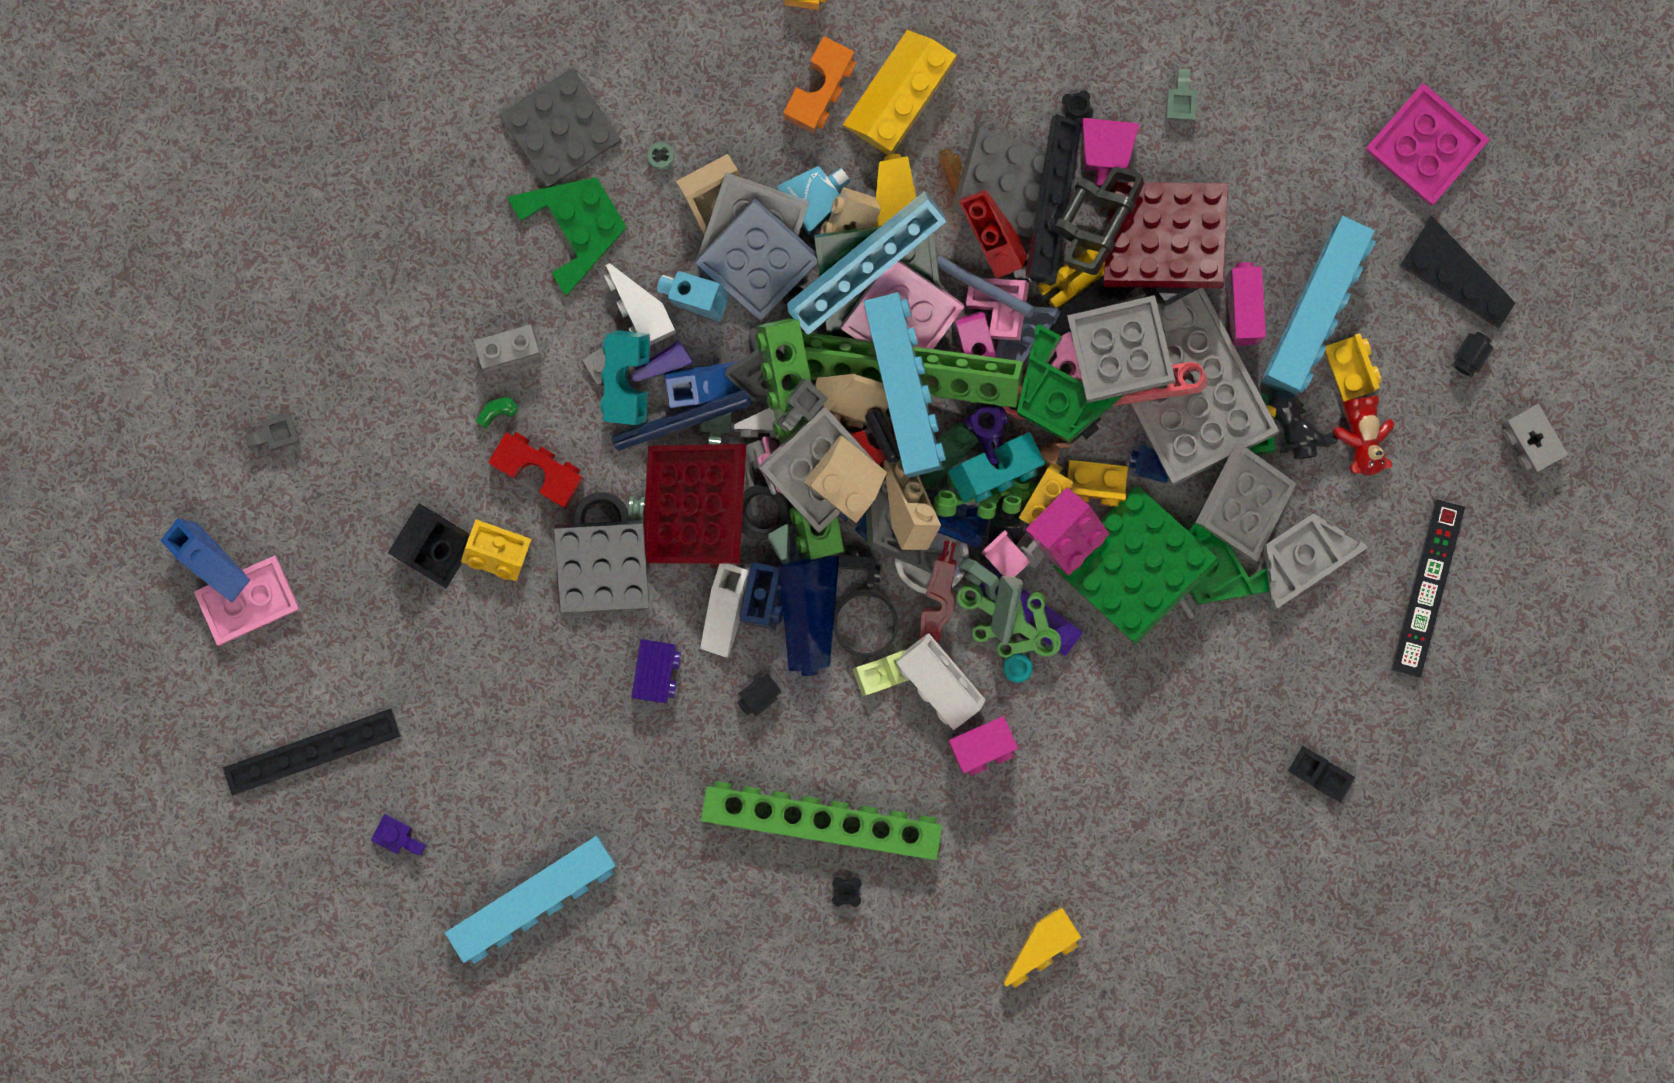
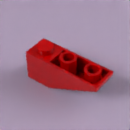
M985 189L959 200L962 210L996 279L1022 269L1027 254L1015 229L988 191Z

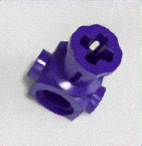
M983 407L973 415L963 418L967 434H973L976 443L982 444L989 463L994 465L999 462L994 454L993 447L995 450L1003 445L1001 439L1005 435L1003 425L1008 424L1003 407L995 409ZM981 413H987L992 417L993 425L991 428L984 429L979 426L978 416Z

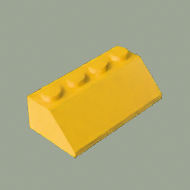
M907 30L842 126L887 156L894 154L955 64L957 55L935 40Z

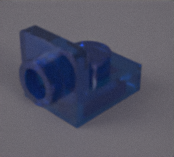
M1140 445L1138 451H1132L1128 466L1133 468L1132 476L1167 484L1168 476L1153 449Z

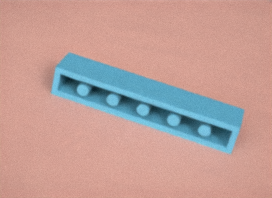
M925 191L922 192L787 303L789 314L794 319L799 320L801 328L809 335L946 223L943 212Z
M899 292L865 300V310L904 474L910 478L943 469L941 461H945L946 456L942 443L937 444L934 432L939 431L935 414L930 415L927 405L932 403V398L928 385L923 386L921 374H925L922 357H916L914 346L918 345L915 328H909L907 317L912 316L908 299L902 300Z
M595 836L445 932V935L463 963L471 960L475 964L488 956L486 949L496 944L500 948L514 938L511 933L522 928L523 932L538 924L539 921L536 917L547 912L550 916L563 908L564 905L561 901L572 895L575 900L588 892L587 885L597 879L600 884L613 876L614 872L612 869L617 864L600 837Z

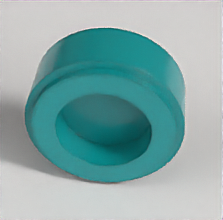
M1020 653L1008 657L1003 664L1005 677L1013 683H1022L1028 680L1033 671L1031 660L1026 655Z

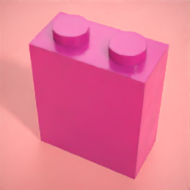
M1253 262L1237 263L1236 268H1232L1226 276L1229 337L1234 346L1259 345L1266 338L1262 266L1254 267Z

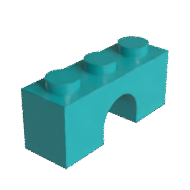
M620 330L607 333L602 345V351L605 355V367L601 374V380L604 384V396L600 403L603 422L630 425L647 421L648 392L633 389L628 383L627 371L630 366H641L649 363L650 333Z
M1030 432L993 450L999 462V469L994 468L989 463L985 453L948 471L963 503L972 499L979 503L993 496L991 490L997 488L1000 493L1015 486L1013 480L1019 477L1024 482L1038 475L1036 469L1046 463Z

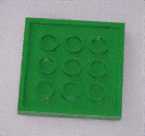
M1137 485L1126 495L1125 501H1119L1118 507L1114 506L1100 520L1109 532V535L1101 546L1095 548L1084 559L1079 568L1075 569L1068 576L1056 565L1053 566L1054 570L1134 645L1220 562L1217 556Z

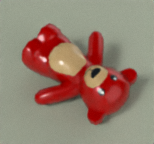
M1379 396L1341 402L1351 433L1342 427H1335L1333 434L1342 442L1356 448L1353 458L1354 462L1349 468L1352 474L1361 473L1365 476H1372L1382 472L1384 469L1391 468V460L1385 458V453L1378 444L1389 435L1395 423L1389 419L1380 426L1379 419L1377 418Z

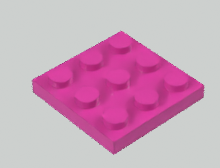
M1422 83L1366 147L1365 151L1429 206H1432L1490 139L1427 85Z

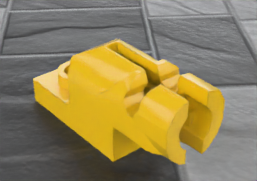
M1089 249L1078 255L1075 260L1092 263L1098 252ZM1105 262L1096 275L1071 269L1066 264L1058 270L1055 284L1049 286L1040 283L1038 289L1042 296H1044L1052 289L1059 288L1061 292L1051 298L1048 303L1052 308H1058L1104 276Z

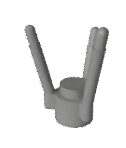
M762 440L746 446L745 467L748 488L755 485L752 465L754 469H759L758 458L760 455L765 454ZM765 477L771 494L775 495L777 493L775 486ZM755 496L750 500L753 516L758 515L757 498Z

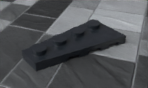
M1433 216L1429 218L1399 265L1498 329L1515 305L1512 298Z

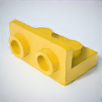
M1360 333L1326 346L1324 353L1342 402L1376 392L1380 389L1379 383L1382 382L1380 372L1376 366L1372 367L1369 358L1372 355L1369 342L1366 338L1362 339Z
M1069 460L1067 478L1073 481L1070 490L1084 502L1089 503V499L1101 500L1100 505L1118 507L1119 501L1126 500L1125 491L1128 466Z
M1056 463L1048 467L1019 519L1031 524L1066 488L1071 489L1073 481L1060 474L1063 467Z
M476 519L461 562L473 569L493 573L501 579L517 581L532 539Z

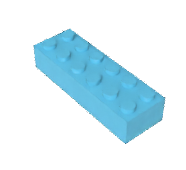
M1343 215L1335 223L1261 383L1275 390L1287 391L1294 395L1298 392L1302 393L1304 389H1307L1314 374L1310 372V368L1321 360L1326 346H1323L1322 343L1333 334L1339 321L1334 317L1336 313L1339 314L1341 309L1345 308L1351 293L1346 291L1348 287L1351 288L1357 282L1363 270L1359 263L1364 261L1366 256H1369L1376 242L1371 239L1375 230Z

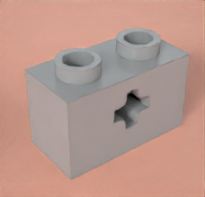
M531 324L474 340L480 364L485 373L542 357L535 331Z
M1539 403L1503 423L1505 429L1502 432L1506 441L1511 446L1515 445L1520 454L1517 456L1521 467L1525 471L1529 470L1531 474L1546 468L1568 455ZM1536 436L1538 441L1535 444L1529 445L1527 440L1530 437Z

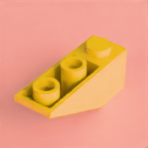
M1059 907L1035 923L1003 980L1006 987L1010 984L1014 988L1029 979L1027 973L1035 968L1039 972L1054 963L1052 960L1053 956L1059 952L1066 955L1079 946L1076 941L1080 940L1081 936L1062 907Z

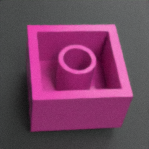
M1066 488L1025 529L1043 554L1068 576L1075 569L1079 568L1084 559L1095 548L1101 546L1109 535V532L1092 508L1069 488Z
M1004 716L947 741L961 774L968 772L969 776L987 770L985 763L995 760L996 764H1000L1014 758L1012 751L1018 749Z

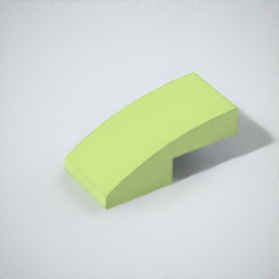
M904 651L852 669L862 697L909 681L903 677L896 664Z

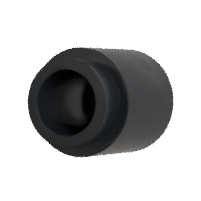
M1476 332L1475 335L1468 333L1453 357L1455 361L1452 366L1460 373L1473 377L1475 372L1479 373L1494 348L1490 344L1492 340L1480 332Z
M768 674L763 678L759 676L738 693L740 700L737 701V704L747 716L752 713L756 717L777 701V696L782 691Z

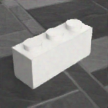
M929 633L904 651L896 662L903 677L914 683L918 688L921 698L926 702H930L937 710L939 719L944 724H949L953 730L980 711L986 701Z

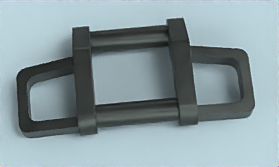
M1114 167L1101 188L1089 180L1078 179L1074 187L1076 191L1061 219H1057L1053 226L1055 232L1071 242L1065 258L1069 268L1091 275H1096L1115 246L1113 241L1127 214L1132 213L1136 205L1138 196L1144 186V179L1141 173ZM1118 179L1135 182L1128 197L1110 192ZM1085 197L1096 205L1116 210L1103 236L1080 230L1072 224ZM1080 247L1098 252L1092 263L1075 260Z

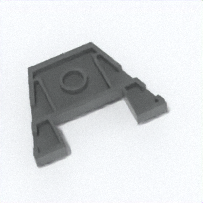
M942 465L943 469L919 475L927 493L938 494L940 491H949L947 485L948 468L946 465ZM886 480L883 481L875 500L866 510L867 545L932 574L936 558L942 555V550L901 549L892 529Z

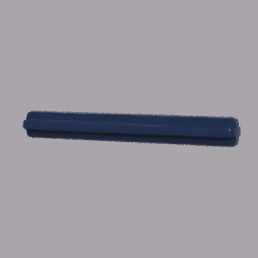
M742 390L613 434L612 442L615 449L620 451L749 407L752 404L751 398L746 390Z

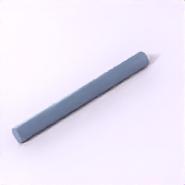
M941 256L937 257V265L940 270L1028 318L1034 314L1035 307Z

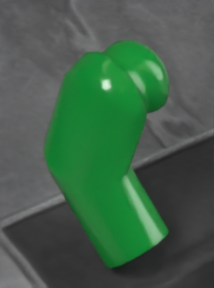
M510 397L492 399L487 402L475 419V422L487 429L496 415L505 414L508 417H513L518 411V405Z

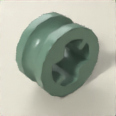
M657 142L649 148L648 160L653 168L665 170L672 165L674 153L669 144ZM664 149L667 150L666 157L669 158L666 162L660 160L657 163L653 160L656 159V156L653 155L656 150L658 152H662Z
M630 496L629 521L644 520L645 497L636 500L634 496Z

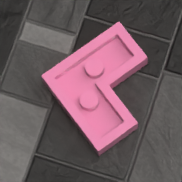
M982 278L1024 302L1027 301L1029 283L1026 280ZM969 285L966 306L969 309L993 310L989 331L991 338L1020 340L1024 315Z

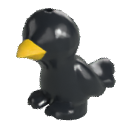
M1279 391L1271 397L1269 405L1266 407L1271 416L1280 422L1284 428L1287 445L1279 449L1280 453L1293 451L1295 460L1307 459L1318 456L1317 446L1330 447L1337 443L1338 438L1335 437L1333 432L1328 434L1321 433L1312 424L1301 418V414L1306 413V410L1302 408L1304 404L1294 394L1287 391Z

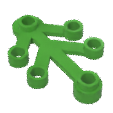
M948 473L947 485L956 488ZM1019 477L1013 480L1015 486L999 493L997 488L991 490L993 496L979 502L977 515L983 519L994 518L996 505L1000 497L1004 495L1008 496L1004 497L1002 509L1010 514L1018 513L1021 501L1029 500L1036 489L1035 483L1030 479L1022 482ZM944 490L934 497L933 509L939 516L950 517L956 514L957 505L966 503H963L959 494L955 495L953 492ZM972 499V500H970V501H968V502H966V503H971V502H976V501H975V499Z
M967 583L961 587L957 600L963 608L974 609L979 607L993 616L996 603L985 597L980 587L973 583ZM971 590L975 592L976 597H969L966 591ZM1032 593L1027 601V607L1033 612L1036 628L1026 622L1020 599L1013 634L1021 633L1029 639L1016 642L1010 639L1007 645L1011 647V651L1003 650L1002 645L1004 644L999 642L997 651L1000 656L1008 658L1016 653L1033 650L1041 656H1052L1059 651L1061 637L1057 631L1049 628L1044 610L1046 598L1042 593ZM1038 599L1041 601L1042 605L1035 606L1032 603V600ZM985 622L977 623L972 631L973 638L978 642H985L988 638L996 637L991 630V625ZM977 629H984L987 635H979ZM1047 637L1052 643L1045 644L1042 638Z

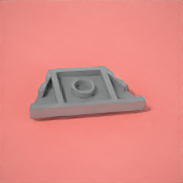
M1312 513L1264 545L1263 549L1273 609L1276 610L1367 549L1366 544L1353 540L1345 535L1343 530L1336 526L1328 525L1324 519Z

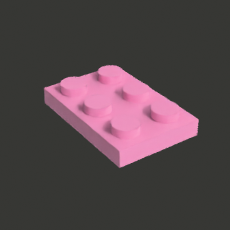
M276 555L242 570L251 581L234 602L227 600L210 585L194 591L217 646H221L301 610Z

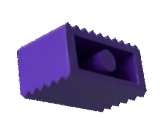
M640 639L631 695L632 699L668 704V698L674 699L677 681L671 680L673 669H679L681 652L676 651V644Z

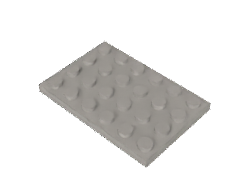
M1200 288L1182 298L1192 318V322L1170 333H1164L1171 364L1186 362L1199 364L1207 375V386L1203 391L1196 394L1130 403L1172 486L1227 460L1235 444L1249 449L1279 434L1271 414L1204 288ZM1197 371L1190 372L1186 376L1185 382L1187 384H1195L1200 378V373ZM1168 385L1159 386L1157 388L1164 389Z

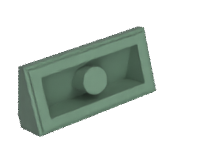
M788 524L769 533L768 538L784 569L791 568L792 534Z
M1002 576L1000 579L991 624L992 632L1005 645L1009 643L1013 635L1023 587L1022 580L1008 576Z

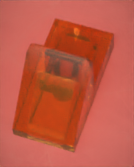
M949 147L938 152V159L955 199L962 175L959 171L963 170L958 154L952 155Z

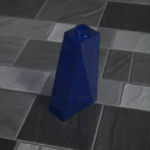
M825 556L813 560L804 558L779 565L789 671H801L802 676L817 675L820 669L830 666L839 556Z

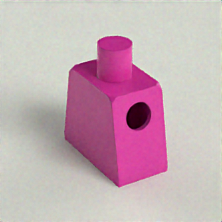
M1083 118L1081 135L1084 170L1096 171L1095 185L1101 188L1114 167L1128 168L1139 123Z
M977 312L954 320L952 324L961 353L974 355L972 346L975 343H980L982 351L978 354L979 356L996 358L986 317L983 312Z

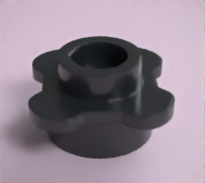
M1082 90L1080 93L1065 94L1063 96L1062 104L1066 107V118L1075 121L1078 118H1091L1094 111L1090 107L1089 101L1090 94L1087 91ZM1076 104L1080 105L1079 109L1075 108Z
M841 877L835 878L832 882L835 888V896L832 898L833 904L837 907L843 904H851L853 907L860 905L859 888L862 885L860 879L856 877L851 880H843ZM845 889L850 891L848 895L844 894Z

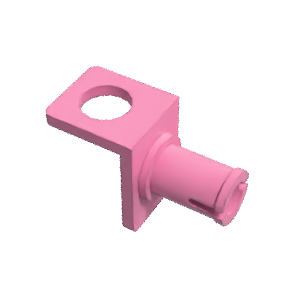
M1004 531L983 550L982 554L1003 576L1015 577L1030 561L1007 537L1008 533Z

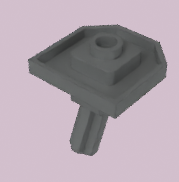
M752 328L749 330L748 337L753 353L725 370V375L741 390H746L753 401L767 402L769 386L768 381L764 380L761 372V364L764 363L762 351L758 350L755 342V335L758 334L757 328ZM777 348L776 357L778 360H782L785 354ZM789 374L785 375L782 379L784 390L791 385Z

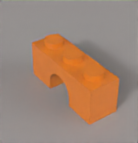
M823 36L810 60V68L820 72L825 79V83L820 90L812 93L805 92L796 87L783 111V118L815 134L818 127L823 129L830 116V113L826 112L830 103L836 104L844 89L840 86L845 76L850 78L856 67L857 62L853 61L855 52Z

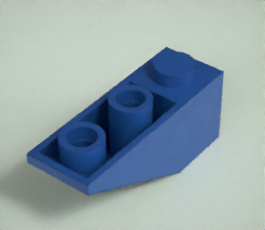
M737 362L664 373L669 407L701 404L742 391L725 375V370Z
M178 518L160 540L181 563L230 602H234L251 581L198 523Z

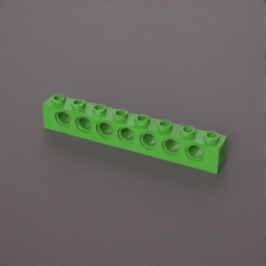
M792 318L758 325V334L755 335L756 346L760 352L762 351L764 361L761 364L762 376L765 381H768L769 386L767 402L769 408L773 410L775 421L772 423L775 437L779 439L780 445L806 422L801 417L791 431L781 429L776 422L788 410L789 405L784 401L802 379H807L811 382L800 322ZM783 345L786 354L782 360H778L776 350L779 346ZM789 374L791 385L784 390L782 379L785 375ZM792 505L789 513L793 525H796L798 536L795 537V544L799 554L813 560L844 552L838 517L834 518L820 533L817 531L811 533L808 521Z
M802 332L810 378L812 380H817L820 377L856 374L883 383L873 341L816 333L808 335L806 332ZM914 347L916 357H922L925 374H921L923 386L928 385L931 396L965 400L974 403L995 404L1003 407H1017L1022 390L1023 361Z
M714 781L713 787L707 786L702 822L937 860L942 825L936 824L937 818L919 815V821L907 819L908 813L890 810L889 816L877 814L878 808L862 805L860 811L848 809L849 803L831 801V806L819 805V798L802 796L801 801L789 800V793L773 791L771 797L760 795L761 789L747 786H743V792L731 790L732 784ZM731 797H738L743 803V808L738 814H731L726 809V802ZM760 802H767L772 807V814L767 819H760L755 814V807ZM791 806L799 808L802 814L801 820L796 824H790L784 818L785 810ZM820 811L827 812L831 817V823L825 829L817 828L813 822L815 814ZM849 816H854L860 821V829L854 834H849L843 829V821ZM878 821L886 822L890 829L889 834L882 839L876 838L872 833V827ZM907 826H914L919 832V837L914 843H906L902 839V831Z

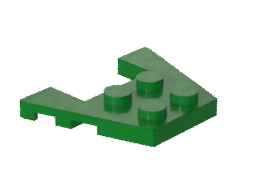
M597 177L511 195L507 198L521 222L548 207L572 246L577 258L551 272L565 296L574 290V287L588 274L595 263L627 229Z
M1038 324L1035 329L1034 342L1030 351L1029 364L1023 382L1017 414L1070 443L1126 394L1087 403L1083 383L1048 364L1062 337Z
M1194 523L1188 530L1217 556L1220 561L1189 592L1196 605L1270 592L1266 568L1248 577L1231 546L1197 523Z

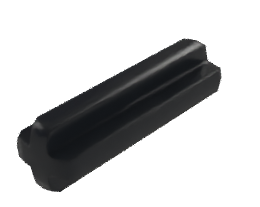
M876 408L868 411L865 419L887 462L899 461L901 457L897 441L881 410Z

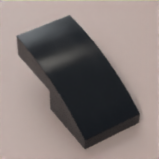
M1304 746L1301 747L1288 769L1289 773L1340 804L1356 779L1355 776L1335 766L1329 760Z

